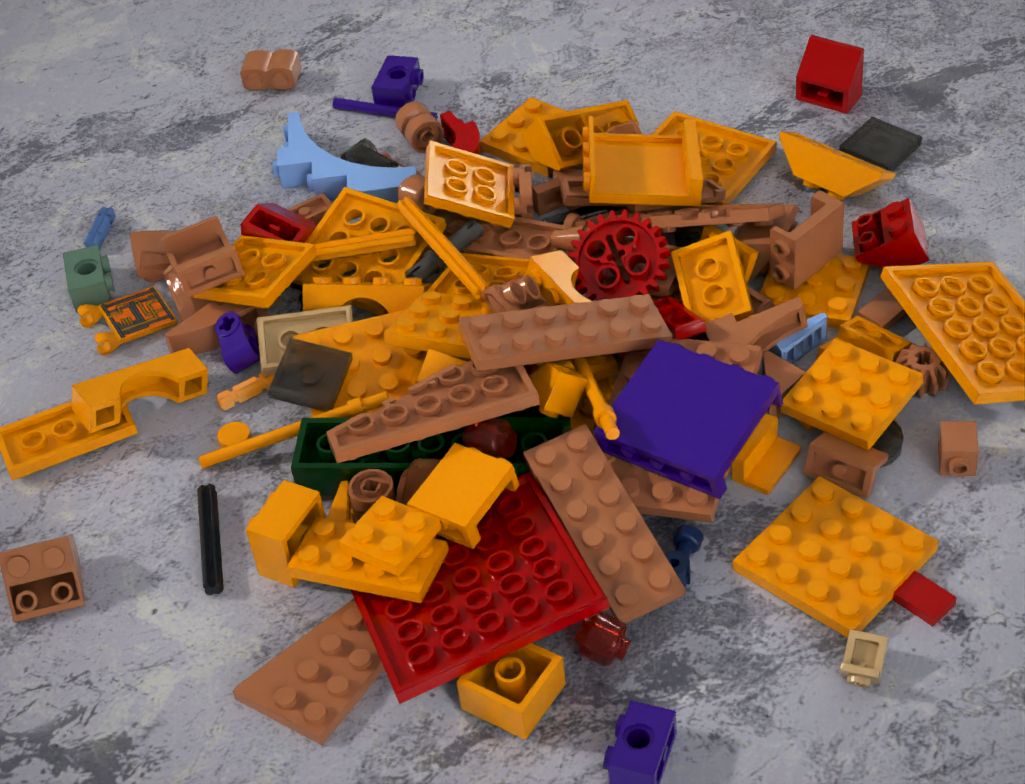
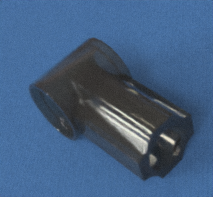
M366 138L361 139L341 154V159L352 163L374 167H398L396 161L379 153L375 145Z

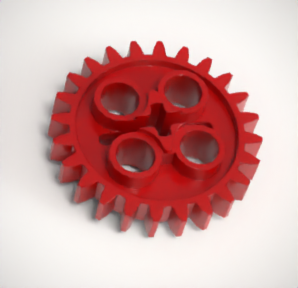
M624 209L621 217L617 218L615 212L611 210L609 219L605 220L601 214H598V224L595 225L588 220L587 225L590 230L587 232L583 230L577 231L581 241H571L576 251L568 252L567 256L579 267L575 285L578 284L576 287L578 293L581 295L585 294V298L594 301L596 299L598 301L634 295H647L650 289L660 292L661 289L657 284V280H667L666 274L662 270L671 267L669 261L664 259L671 256L668 248L664 247L668 242L665 236H660L662 232L659 226L652 227V221L649 217L641 222V216L639 212H636L630 219L627 210ZM608 237H612L630 278L631 282L629 284L624 282L607 242ZM625 237H635L632 243L621 245V241ZM605 249L601 257L592 258L594 251ZM638 263L646 264V267L641 272H632L633 267ZM617 276L613 284L603 285V281L607 277Z

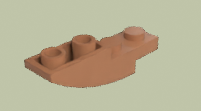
M280 296L268 309L233 303H224L220 306L214 301L210 302L164 334L170 354L190 348L197 355L219 348L220 343L215 331V325L220 316L226 312L233 311L240 316L242 323L253 326L261 313L267 312L281 302Z

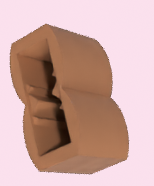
M281 49L273 53L264 50H255L247 53L240 70L243 87L248 90H265L269 87L277 90L294 88L302 68L299 54L297 51L290 49Z

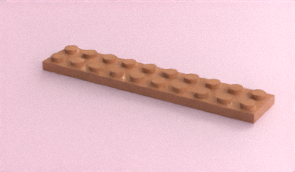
M438 209L432 214L445 219L447 227L443 234L447 238L460 230L471 219H474L475 223L478 222L481 225L484 234L460 253L530 259L531 256L562 250L566 255L568 252H572L553 248L551 243V236L554 230L571 228L570 226L514 216L511 228L492 225L489 222L476 218L464 217L444 209ZM608 237L607 242L624 282L629 284L631 282L614 240L612 237ZM625 237L621 241V245L632 243L634 238ZM671 245L664 246L669 249L670 253L671 251L682 248ZM597 249L592 254V258L601 257L605 249ZM672 254L664 258L671 265L669 269L662 270L666 274L667 280H657L661 290L658 292L650 289L648 291L650 295L660 297L669 295L671 297L677 287L678 280ZM638 263L633 267L632 272H641L646 267V264ZM617 276L607 277L603 281V285L613 284Z

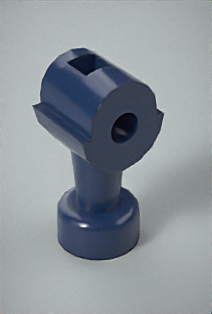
M681 525L677 528L673 537L676 549L664 553L685 588L691 582L690 554L696 553L700 549L704 539L703 534L697 528L690 525Z

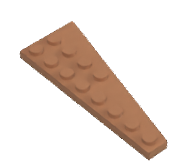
M352 599L237 685L232 691L235 700L323 745L384 670L355 599Z

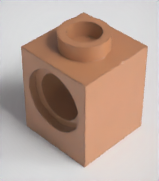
M940 421L938 439L940 475L976 476L979 454L976 421Z

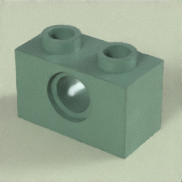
M94 245L63 253L68 292L75 312L78 313L77 308L84 304L100 305L111 301L110 292L115 291L111 274H106L111 272L108 256H101L99 246Z

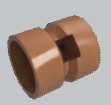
M412 101L399 109L395 117V125L415 151L426 153L429 141L437 143L443 141V127L423 103Z
M367 469L353 476L349 482L348 491L353 506L355 522L381 496L396 501L392 478L385 471Z

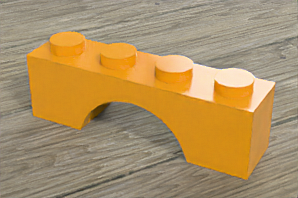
M562 250L530 257L525 276L530 275L535 279L540 289V295L547 299L549 306L592 301L575 290L574 286L579 267Z
M313 276V281L302 284L303 311L347 306L357 298H369L383 305L388 313L407 309L423 292H426L431 287L432 283H422V278L419 277L403 278V283H392V277H373V282H362V277L347 276L343 277V282H332V276Z
M186 348L72 385V411L88 431L92 433L119 424L121 410L134 399L145 396H160L181 403L207 394L208 368L190 348Z
M553 362L522 365L539 394V411L553 418H557L559 414L572 418L588 380L573 368Z

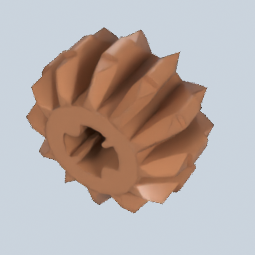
M926 342L921 347L911 344L909 349H901L895 362L923 373V384L916 391L920 398L926 393L935 397L938 391H945L952 377L951 372L933 348L927 346Z

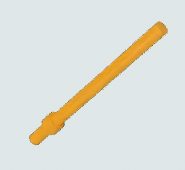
M585 357L571 359L576 371L588 380L584 389L594 409L593 417L597 426L603 429L607 439H617L620 431L616 425V414L613 408L606 403Z
M387 391L364 399L359 396L348 400L347 405L310 418H353L360 413H367V411L381 407V402L388 399L389 395ZM301 421L199 456L200 465L204 469L296 437L299 433Z

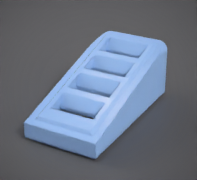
M823 312L808 318V327L775 343V346L768 351L791 364H795L826 339L827 315Z

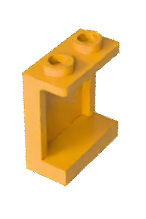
M454 443L407 505L439 518L442 529L437 535L474 549L481 540L476 525L504 488L516 491L519 483L513 464L506 459L494 458L474 447L468 448Z

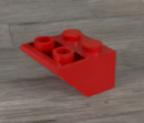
M811 35L796 75V100L848 114L862 96L864 48Z
M910 198L900 202H892L881 210L871 214H864L851 222L855 258L858 262L884 268L885 266L920 265L929 261L924 224Z
M275 203L256 204L240 224L241 235L301 243L306 242L318 225Z

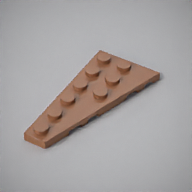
M784 203L681 206L640 211L639 214L641 222L649 217L652 221V227L658 225L662 233L676 231V228L690 226L705 227L708 225L718 226L719 224H727L728 227L746 225V222H754V226H768L773 224V219L785 216ZM628 207L614 211L617 218L621 217L624 209L627 210L630 219L636 213ZM610 212L601 215L607 220L609 219ZM598 216L576 221L575 225L587 224L588 220L596 225L599 223Z
M471 359L461 366L450 365L408 388L409 394L397 400L394 397L381 402L382 408L371 414L360 413L327 431V437L338 464L382 450H389L392 447L416 440H423L433 435L457 430L474 423L488 421L515 411H522L539 405V394L522 365L477 371Z

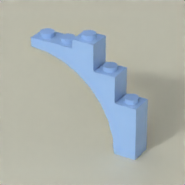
M299 112L288 113V125L283 126L286 142H284V148H277V160L272 161L274 177H280L282 188L308 185L309 191H314L315 196L324 193L330 200H335L342 189L347 187L398 203V188L400 184L411 175L417 174L416 166L374 167L352 163L331 155L318 147L307 136L302 127Z

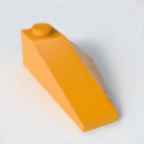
M622 100L536 117L521 135L533 160L561 171L583 165L582 128L588 127L589 116H593L594 133H604L613 126L630 121H636L637 125H639V122L629 101Z

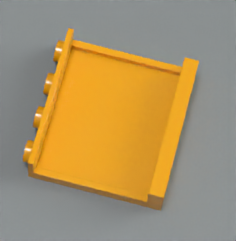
M589 116L588 127L582 128L583 191H589V203L701 206L703 173L696 120L684 119L682 136L594 133L593 116Z

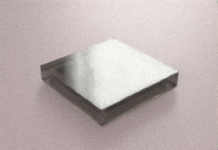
M872 116L839 146V150L892 172L921 146L922 136Z
M290 338L268 390L269 398L324 412L332 410L353 360L352 353Z

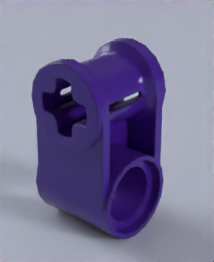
M233 311L226 312L220 316L216 322L215 331L222 350L221 355L229 370L234 374H239L260 361L259 342L256 331L252 326L242 323L240 316Z

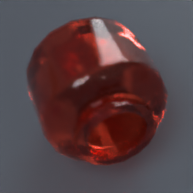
M491 418L467 426L463 433V443L466 447H474L486 455L507 460L516 450L517 434L507 420Z
M598 612L583 619L573 639L574 642L578 643L577 651L580 655L602 666L611 665L615 658L622 661L632 640L626 638L627 625L604 612Z

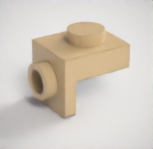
M852 629L849 630L844 659L840 665L841 676L847 678L848 684L863 688H869L870 683L880 685L888 637Z

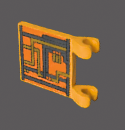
M155 286L100 305L84 304L77 308L78 314L84 317L79 319L83 327H91L103 317L111 329L112 333L100 332L95 335V341L98 344L97 351L103 356L113 352L120 344L178 324L176 317Z

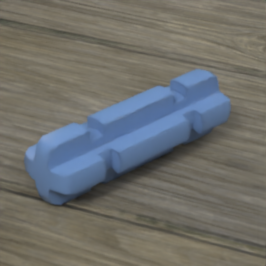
M103 206L100 208L83 242L86 247L98 245L99 249L101 248L102 242H104L116 217L112 207L106 208Z

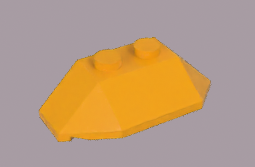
M780 132L779 139L793 175L803 179L802 184L813 189H820L822 187L829 190L828 194L836 199L845 200V197H858L893 180L896 173L797 132Z

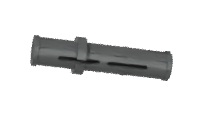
M471 219L460 230L451 235L448 240L459 252H462L473 241L481 237L484 231L478 222L475 223V220ZM428 250L423 254L424 258L405 271V277L422 278L423 283L434 273H440L444 269L445 263L434 250Z

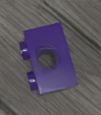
M387 55L371 87L374 103L402 107L415 100L416 91L419 85L423 84L424 71L420 69L418 57Z
M630 700L626 714H620L615 727V737L617 739L614 747L608 746L604 756L603 768L608 770L609 784H660L677 735L675 710Z

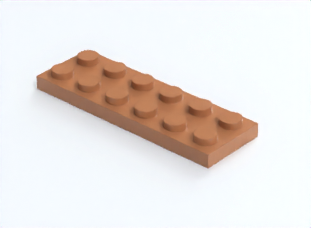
M649 294L549 307L543 306L517 311L510 310L484 315L477 314L460 317L458 321V330L477 371L653 348L658 339L671 343L672 334Z
M586 424L523 452L524 460L536 482L606 595L610 605L609 609L619 626L685 596V587Z

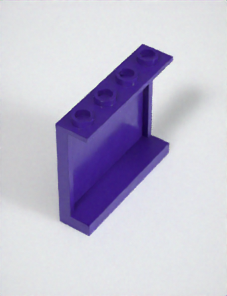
M658 339L611 405L617 417L616 425L620 431L619 437L615 440L607 439L603 429L598 426L593 432L603 453L721 499L727 490L724 479L726 471L770 405L773 404L781 407L783 399L779 382L767 375L760 376L744 370L739 365H729L715 360L708 354H699L685 349L680 344H671Z

